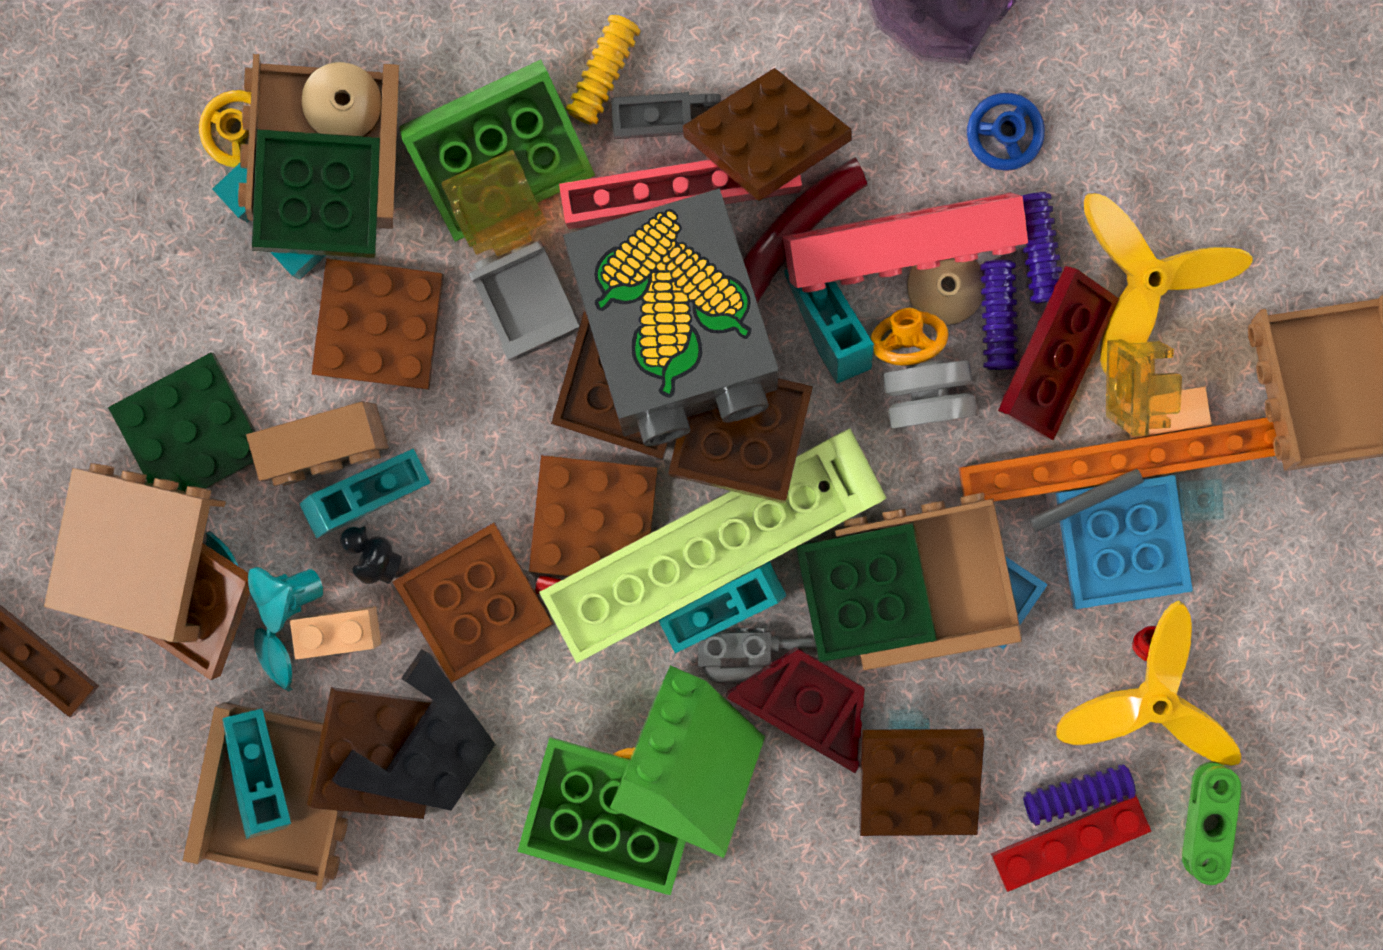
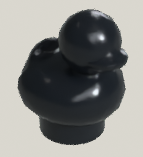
M365 526L346 529L340 538L342 548L350 554L362 552L358 565L352 568L355 577L365 584H373L379 580L389 584L399 569L402 556L393 552L390 542L384 537L376 536L368 539Z

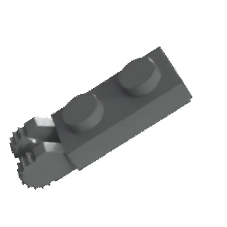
M689 92L613 97L611 98L614 140L684 135L683 125L692 120L690 107L711 108L721 102V95L714 93L689 95Z

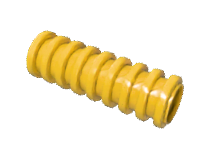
M609 15L607 20L610 24L609 26H604L602 30L605 35L598 38L597 44L599 47L592 51L594 58L586 63L589 69L582 72L583 81L577 82L576 85L578 92L572 93L571 99L573 102L572 104H567L565 108L569 115L589 125H596L599 119L596 116L604 111L602 104L609 100L607 93L614 89L613 80H618L620 77L617 72L625 66L623 59L630 56L628 49L635 45L633 38L641 33V30L634 22L620 15Z

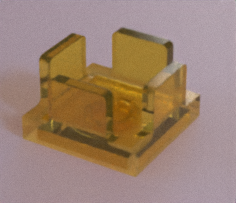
M514 150L441 182L459 227L469 247L473 248L476 255L493 248L496 256L503 255L531 242L530 231L547 223Z
M1123 339L1107 340L1106 417L1133 437L1149 435V429L1171 428V419L1166 414H1178L1181 411L1182 376L1176 372L1155 374L1154 359L1173 358V348L1160 341L1128 343Z

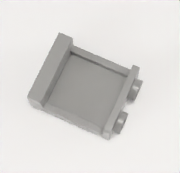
M527 239L513 245L510 248L512 253L503 258L497 259L496 255H492L474 264L476 270L469 273L503 344L501 345L503 351L511 362L577 332L580 327L544 245L541 241L533 243L532 239Z

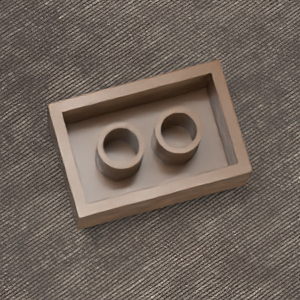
M364 401L246 434L259 481H272L273 486H286L306 480L304 473L311 471L312 475H325L342 470V462L347 460L350 461V464H363L381 458L379 451L389 449L377 404Z

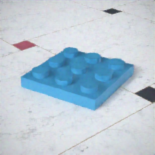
M1175 475L1143 479V483L1060 521L1072 606L1074 609L1193 592ZM1095 487L1056 492L1057 505Z

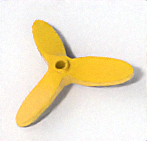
M1088 193L1084 199V213L1087 221L1105 252L1127 274L1128 283L1119 297L1118 304L1103 334L1100 362L1104 373L1112 378L1118 377L1127 372L1145 347L1155 325L1160 298L1168 290L1196 289L1227 281L1248 269L1253 262V257L1248 252L1238 248L1208 247L1186 251L1160 260L1156 259L1136 225L1117 204L1104 195Z
M1182 601L1172 603L1164 611L1157 624L1148 652L1145 681L1139 688L1110 692L1089 700L1066 713L1056 728L1057 738L1062 742L1071 745H1085L1125 736L1149 722L1161 723L1183 744L1211 761L1233 766L1238 765L1242 758L1240 749L1233 737L1216 720L1177 695L1189 656L1192 633L1191 616Z

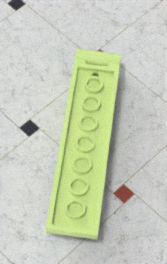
M851 428L797 455L785 504L729 491L539 593L576 663L882 502L887 497ZM821 481L825 482L827 486L824 492H821L818 487Z

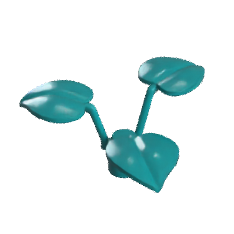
M211 531L206 532V545L238 566L230 549ZM254 567L248 573L249 591L253 600L257 603L260 617L267 627L266 631L262 627L255 630V652L266 674L277 685L289 692L293 690L290 687L292 683L291 660L285 646L276 637V633L283 629L286 620L302 611V605L323 596V586L319 576L313 569H307L290 577L286 574L273 577L262 568Z

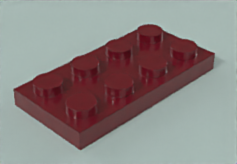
M1065 266L1043 315L1038 321L1029 345L1020 360L1009 388L1004 394L998 411L1038 435L1054 441L1118 304L1119 298L1080 270Z

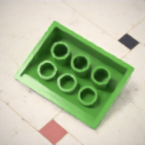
M541 59L399 126L402 140L455 242L559 193V184L586 180L595 176Z
M670 665L655 696L610 808L724 858L765 736L707 681Z
M549 738L517 852L671 895L686 841L610 808L630 759L557 738Z

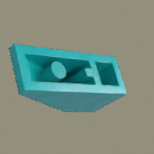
M788 268L785 269L784 275L816 349L836 384L871 370L874 343L835 281L825 283L826 288L823 290L802 292V287L796 288L790 283Z
M413 448L310 494L299 505L317 539L431 482Z
M770 561L658 621L676 654L778 604L787 594Z
M263 709L223 718L222 722L235 793L246 839L287 828L291 821Z

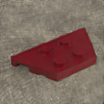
M795 647L726 693L725 696L730 701L853 773H856L858 770L859 738H861V709L864 705L865 688L825 663L819 662L818 659Z

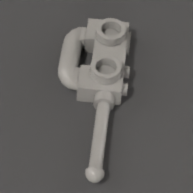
M763 627L756 628V631H749V628H739V632H723L722 630L698 642V667H703L706 676L714 682L741 683L771 663V652H779V649L795 647L816 648L815 638L779 639L778 636H771V632L766 631V628ZM721 658H748V667H721Z

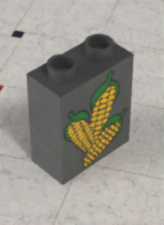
M720 188L563 235L623 436L640 432L644 445H659L688 434L691 431L687 419L689 416L718 408L723 422H734L757 415L769 407L765 394L777 390L779 369Z

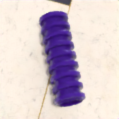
M1036 192L1022 195L1028 237L1027 247L1023 248V253L1028 254L1025 265L1030 267V271L1026 274L1027 278H1031L1032 283L1028 287L1029 290H1033L1034 294L1030 296V301L1039 304L1049 302L1054 287L1059 280V273L1062 272V267H1057L1060 255L1055 253V249L1059 248L1058 242H1054L1053 237L1057 236V232L1052 230L1055 219L1050 218V213L1053 212V206L1048 205V201L1052 199L1051 194Z
M992 260L980 265V270L984 271L985 275L981 277V282L985 283V288L981 289V294L985 295V300L981 302V306L986 309V313H982V319H986V325L982 326V331L986 332V337L982 338V342L987 344V349L983 350V356H987V362L983 363V368H987V370H1009L1019 366V361H1015V355L1019 354V349L1014 348V343L1018 342V337L1014 336V330L1018 329V324H1014V318H1017L1018 315L1017 312L1013 311V306L1017 305V300L1013 299V294L1017 293V288L1013 287L1016 275L1012 274V269L1016 268V263L1011 260Z
M1120 764L1117 770L1109 767L1106 769V773L1102 774L1099 770L1094 773L1093 777L1085 774L1082 780H1078L1075 777L1068 784L1065 781H1061L1058 787L1050 784L1047 790L1043 791L1040 787L1036 789L1034 794L1026 791L1024 792L1023 801L1030 822L1038 826L1041 820L1049 823L1052 822V817L1055 816L1058 819H1063L1064 814L1068 813L1070 816L1076 814V810L1079 809L1084 813L1087 812L1090 806L1093 809H1098L1100 803L1108 806L1111 805V800L1114 799L1117 802H1122L1125 796L1132 799L1135 797L1136 788L1129 768L1124 764Z

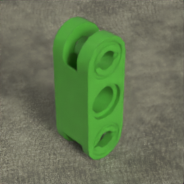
M1206 762L1200 765L1194 772L1182 850V863L1185 870L1199 882L1206 885H1217L1223 882L1229 875L1241 797V781L1238 775L1231 769L1216 762ZM1219 780L1218 786L1213 788V785ZM1212 814H1217V826L1210 831H1205L1203 825L1205 819ZM1209 858L1208 862L1203 865L1204 861Z

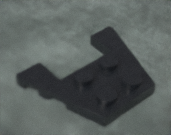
M421 649L401 679L432 699V703L386 770L352 749L332 778V781L340 787L451 811L496 744L434 658L428 652Z

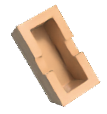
M376 606L300 616L290 620L295 660L369 650L381 645Z

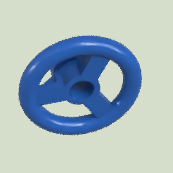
M998 93L982 100L971 113L967 125V139L972 152L983 164L996 170H1015L1030 163L1039 153L1045 137L1044 121L1037 107L1027 98L1014 93ZM1008 104L1017 107L1014 112L1007 111L1000 114L993 123L981 122L986 112L995 106ZM1028 115L1033 126V137L1029 147L1022 153L1018 141L1025 134L1026 123L1024 117ZM1007 124L1011 126L1013 135L1005 136L1001 131V125ZM979 135L995 137L998 142L1005 145L1010 159L997 158L988 153L982 146Z

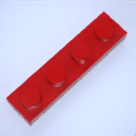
M1135 795L1132 799L1126 796L1122 802L1114 801L1111 805H1105L991 853V857L1005 890L1009 892L1152 831L1137 796Z

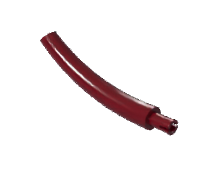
M856 157L828 173L801 194L775 219L747 253L743 261L757 304L786 261L783 236L812 231L835 208L868 186L864 172Z

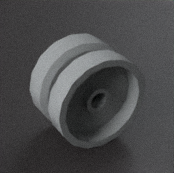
M944 360L909 365L907 369L883 374L885 394L892 397L911 394L912 400L893 404L888 409L891 429L978 416L974 395L970 393L949 395L948 388L965 386L972 381L969 360L944 363Z

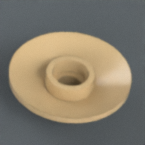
M344 62L324 65L313 72L304 85L302 92L303 113L309 125L318 134L363 137L374 128L380 117L382 107L380 90L370 74L356 65ZM338 93H346L350 98V102L342 106L336 103L334 97Z
M954 258L940 260V266L932 269L918 270L916 265H914L909 273L907 283L909 299L915 309L936 315L946 325L962 322L973 315L981 305L984 297L981 294V289L985 288V283L981 282V277L984 276L983 271L980 270V265L976 260L955 262ZM943 278H951L954 281L955 288L953 291L946 292L942 289L941 281Z

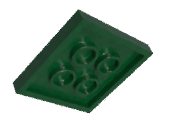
M257 129L252 251L375 258L380 138Z
M212 352L108 407L142 473L146 475L148 483L153 484L154 478L178 482L177 490L185 492L187 486L207 489L254 464L246 434L256 431L217 357Z
M914 523L802 544L796 547L819 662L937 641Z

